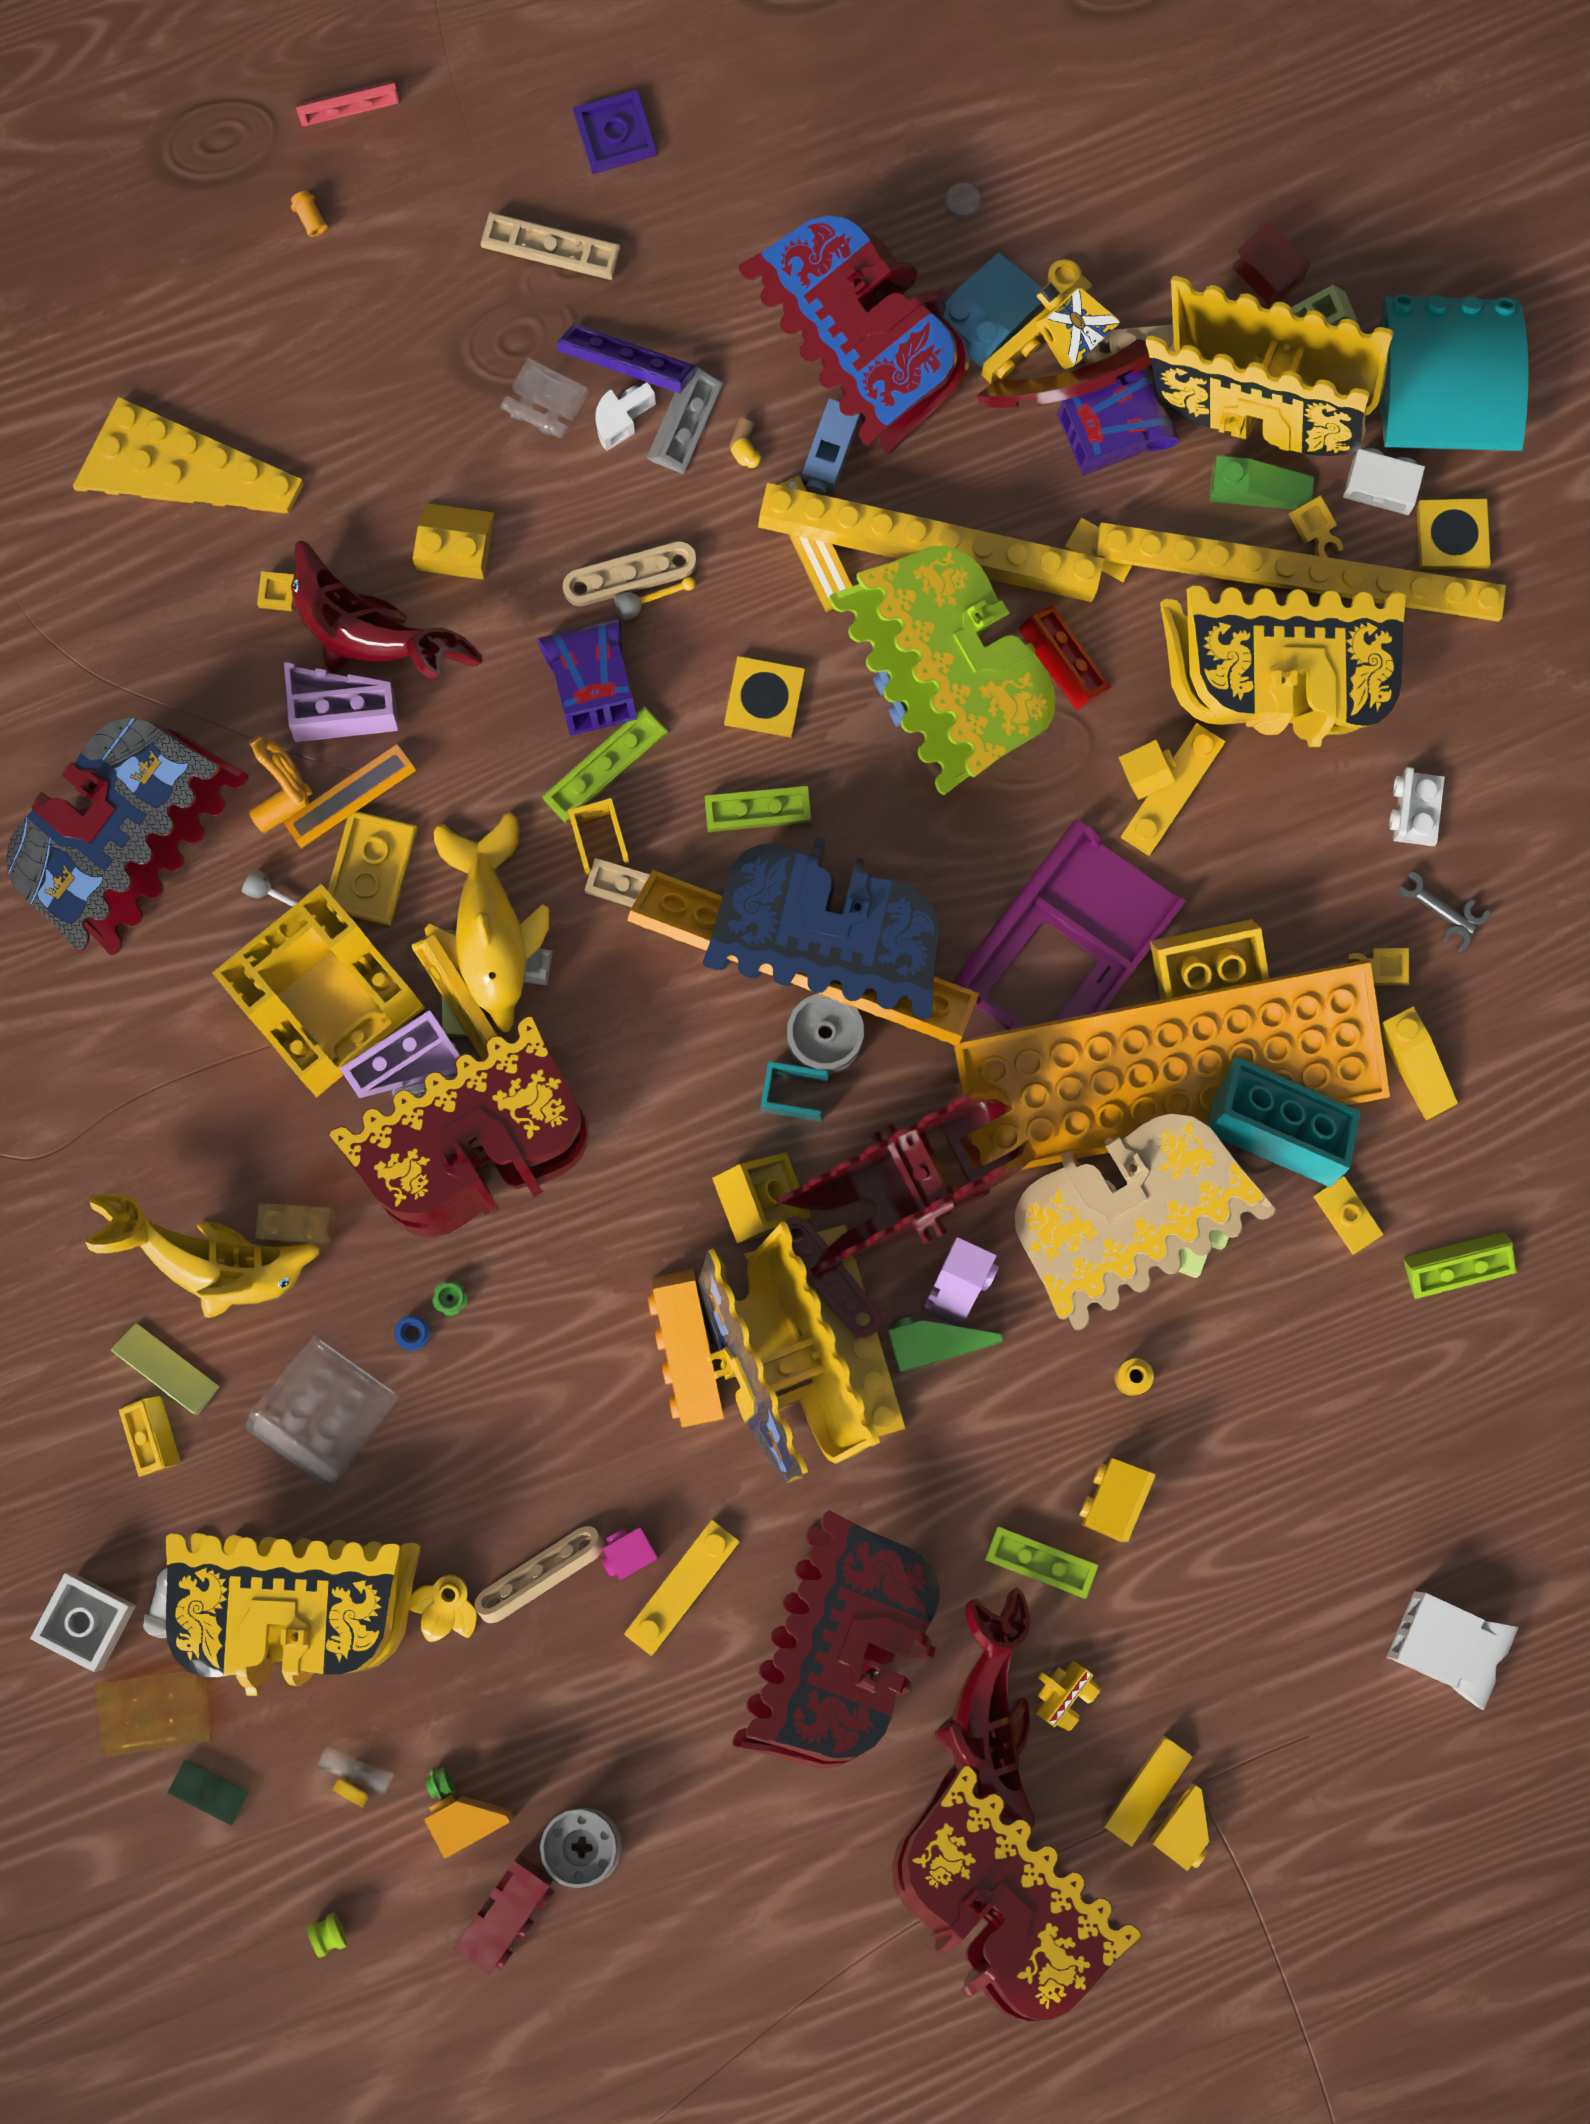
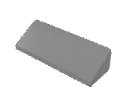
M695 366V376L681 393H674L647 455L648 460L681 474L685 473L721 390L722 381Z

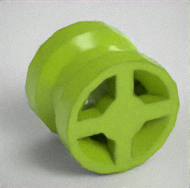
M335 1912L327 1915L326 1919L322 1922L312 1921L307 1924L309 1939L319 1958L326 1956L329 1950L333 1948L343 1949L348 1946L345 1931Z

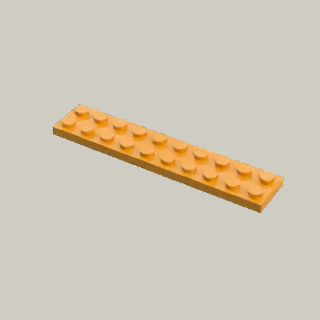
M652 870L630 910L628 921L707 951L723 896ZM735 956L727 957V959L738 963V960ZM761 965L759 971L773 976L771 965ZM796 973L790 983L811 991L807 984L806 973ZM934 976L932 1014L930 1018L924 1019L913 1013L912 1001L907 996H902L892 1009H884L877 1003V992L873 988L866 989L859 1000L849 1001L842 994L841 982L833 980L824 992L819 993L956 1046H959L979 996L977 992Z

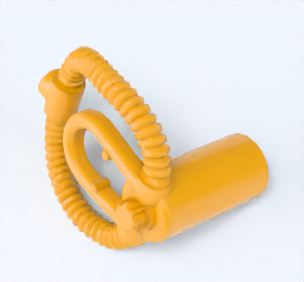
M259 735L252 739L249 744L253 748L257 760L271 774H274L273 776L276 777V780L282 786V790L249 811L257 828L265 834L309 805L308 796L312 794V790L308 784L303 783L301 775L297 771L298 769L295 768L296 765L288 753L274 741ZM267 749L274 753L271 755L272 759L267 756Z

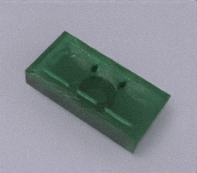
M185 1759L167 1793L232 1826L250 1791Z

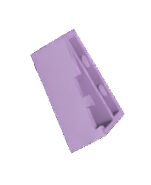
M284 662L288 722L295 742L398 731L396 699L391 682L350 674L347 677L327 673V670L316 668L314 671L295 667V664Z
M429 1010L341 1067L340 1070L358 1097L363 1098L424 1082L425 1077L431 1072H439L443 1076L457 1073L455 1062L460 1054L433 1013Z

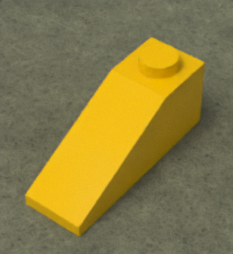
M1414 1006L1381 1023L1382 1042L1424 1118L1428 1120L1457 1105L1458 1102L1432 1039Z

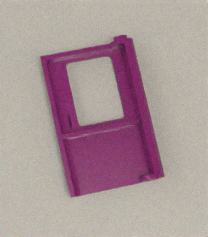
M1074 820L951 982L979 993L975 1007L1007 1030L1027 1025L992 1001L989 993L1039 926L1042 924L1052 926L1097 960L1094 969L1055 1019L1056 1021L1104 1011L1151 949L1150 941L1157 940L1186 902L1184 898L1172 894L1104 846L1099 835L1078 820Z

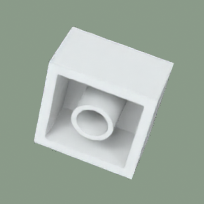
M64 1573L30 1639L93 1672L102 1671L137 1605L75 1573Z

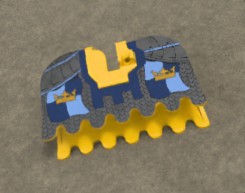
M783 1221L779 1223L748 1259L746 1272L748 1295L744 1300H735L733 1292L726 1281L725 1265L714 1249L707 1251L705 1262L698 1278V1295L706 1325L718 1351L707 1357L708 1363L714 1359L722 1360L720 1364L722 1370L715 1371L713 1375L715 1379L725 1376V1379L737 1378L741 1388L736 1392L735 1396L744 1422L748 1423L758 1444L776 1472L786 1483L802 1478V1475L808 1472L802 1456L796 1453L792 1445L793 1436L787 1421L782 1419L779 1411L798 1402L801 1403L818 1446L826 1458L835 1464L859 1454L869 1446L879 1444L880 1441L874 1427L868 1424L864 1417L865 1408L863 1400L858 1391L853 1390L851 1387L848 1365L845 1359L836 1352L833 1330L822 1319L819 1297L807 1284L805 1265L802 1259L795 1255L792 1249V1235L787 1223ZM810 1378L812 1379L813 1383L778 1397L776 1396L775 1392Z

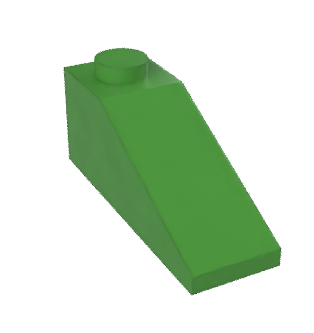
M1216 456L1211 468L1209 501L1295 510L1312 500L1314 477L1253 459Z
M913 1317L893 1322L894 1329L887 1332L899 1373L1003 1342L1001 1334L924 1320L914 1322Z

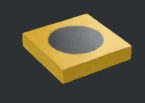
M1487 499L1419 500L1417 502L1420 570L1489 568L1491 562Z
M737 656L724 725L792 738L805 669Z

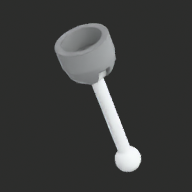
M253 868L248 875L241 891L257 899L269 894L292 907L298 903V901L272 889L269 877L256 868Z

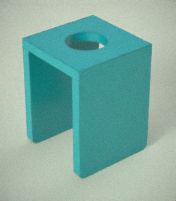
M768 1061L761 1100V1112L821 1122L822 1111L770 1103L768 1098L773 1074L828 1083L829 1072Z

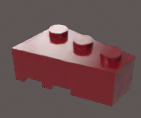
M519 1854L453 1950L488 1975L494 1967L501 1971L513 1953L508 1949V1946L515 1936L522 1940L534 1923L533 1920L528 1918L536 1906L543 1909L554 1894L555 1890L550 1888L554 1879Z

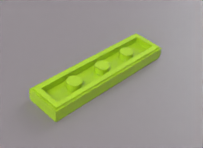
M645 706L636 713L637 720L629 721L622 725L542 796V799L565 824L570 821L568 810L588 805L668 734V730Z

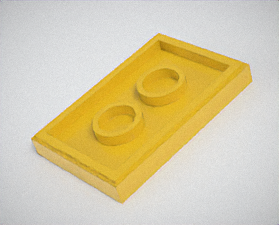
M359 811L347 817L327 891L350 917L388 927L392 926L418 830L416 825Z

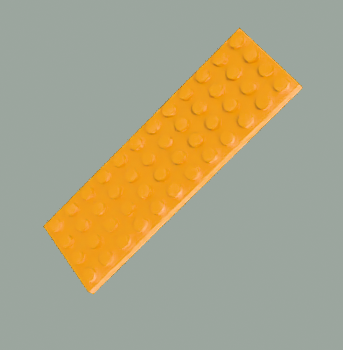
M1368 959L961 1039L959 1046L954 1045L962 1096L967 1093L990 1089L1001 1090L1006 1093L1012 1110L1002 1117L969 1134L972 1144L980 1150V1159L983 1166L1013 1151L1027 1140H1029L1037 1155L1021 1170L1062 1162L1061 1156L1068 1151H1071L1076 1159L1109 1153L1104 1143V1140L1110 1137L1114 1140L1120 1137L1123 1140L1142 1124L1158 1116L1172 1113L1195 1117L1207 1125L1211 1104L1235 1057H1239L1347 1106L1390 1097L1372 966Z

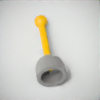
M686 577L682 583L640 598L631 592L620 593L614 596L617 612L623 622L633 619L640 612L642 604L683 589L687 591L693 590L696 582L692 577Z

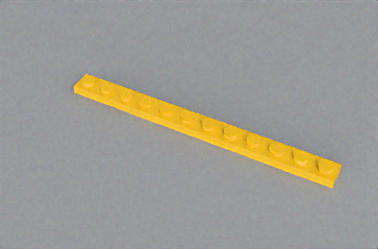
M1101 523L1098 530L1095 557L1104 558V561L1290 590L1299 589L1316 594H1323L1332 590L1337 592L1340 597L1353 599L1357 593L1367 592L1373 597L1375 603L1385 604V599L1390 594L1403 593L1406 595L1405 607L1498 622L1503 617L1506 585L1108 523Z

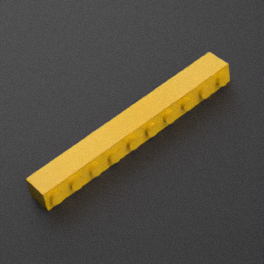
M771 483L766 485L758 523L759 528L896 559L903 558L930 546H951L969 554L981 566L990 580L1092 602L1097 593L1104 558Z

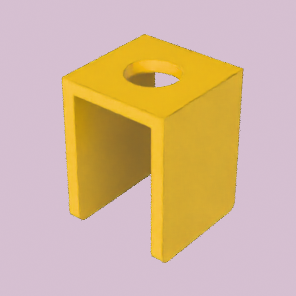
M612 798L568 810L586 876H589L590 868L577 823L610 814L624 865L630 864Z

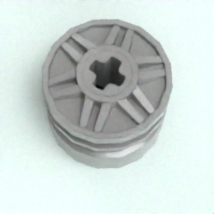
M592 1808L565 1811L552 1819L544 1830L540 1843L541 1861L548 1874L561 1885L573 1888L592 1886L609 1877L619 1865L623 1852L622 1834L615 1821L603 1811ZM583 1836L586 1837V1842L593 1846L592 1851L586 1852L585 1857L582 1856V1850L576 1849L575 1846L576 1843L583 1840Z

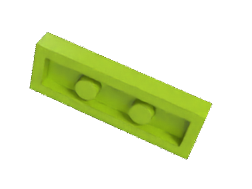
M808 786L704 796L708 832L811 823Z
M998 1526L985 1557V1561L1084 1599L1087 1598L1098 1565Z

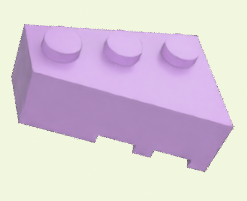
M957 1237L922 1311L954 1326L962 1327L981 1290L986 1292L993 1282L999 1266L993 1264L997 1255Z

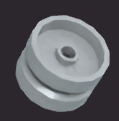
M817 993L803 999L793 1009L787 1023V1046L793 1060L800 1067L828 1071L829 1075H835L847 1070L857 1060L864 1040V1023L856 1007ZM827 1029L832 1031L831 1037L827 1039L821 1038L818 1033L819 1031L824 1033Z

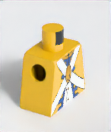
M1050 282L1036 294V297L1048 310L1037 320V327L1064 370L1075 366L1120 323L1113 314L1080 287L1068 291L1063 296L1056 286Z

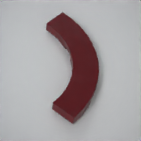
M1137 339L1124 349L1105 359L1069 372L1033 379H997L977 395L979 406L1013 408L1018 407L1020 401L1037 400L1038 404L1041 405L1078 397L1113 385L1117 382V376L1130 370L1136 374L1152 364L1146 340Z

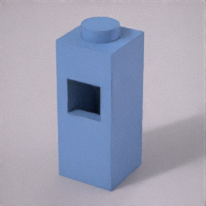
M830 398L828 399L802 471L803 484L806 485L809 491L824 495L826 492L834 495L861 418V413L852 417L845 416L839 409V401Z

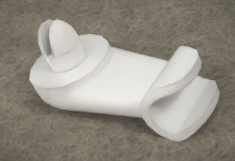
M166 1568L161 1571L157 1578V1585L149 1614L146 1613L144 1615V1630L149 1635L157 1638H167Z

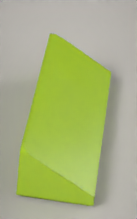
M1504 1232L1404 1257L1405 1268L1415 1299L1517 1273L1513 1242Z

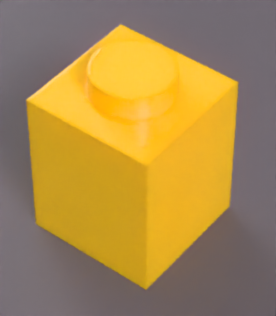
M1157 740L1118 757L1138 800L1176 783L1172 770L1177 768L1175 760L1169 749L1162 751Z

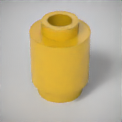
M1137 1358L1122 1363L1115 1373L1116 1386L1122 1393L1129 1396H1136L1146 1392L1154 1380L1151 1366L1146 1361ZM1132 1370H1138L1141 1373V1382L1134 1383L1131 1381L1130 1372Z

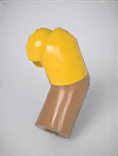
M739 418L730 441V451L740 465L755 468L761 461V454L759 451L754 450L753 445L749 441L754 423L748 419Z

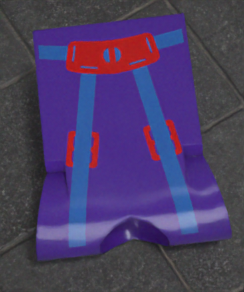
M1149 366L1136 374L1131 371L1123 379H1116L1117 382L1113 385L1078 397L1062 400L1057 416L1082 475L1136 456L1143 451L1165 450L1180 443L1170 415L1158 402L1156 382Z
M620 618L593 624L578 631H564L537 638L541 652L555 675L570 736L637 720L622 659V625Z

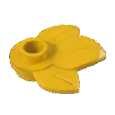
M448 1574L441 1576L434 1585L420 1586L411 1595L409 1610L422 1614L421 1630L429 1642L442 1639L451 1629L466 1638H469L474 1632L477 1612L473 1604L467 1599L468 1587L466 1583L456 1575ZM447 1588L452 1589L455 1592V1598L449 1599L445 1597L443 1590Z

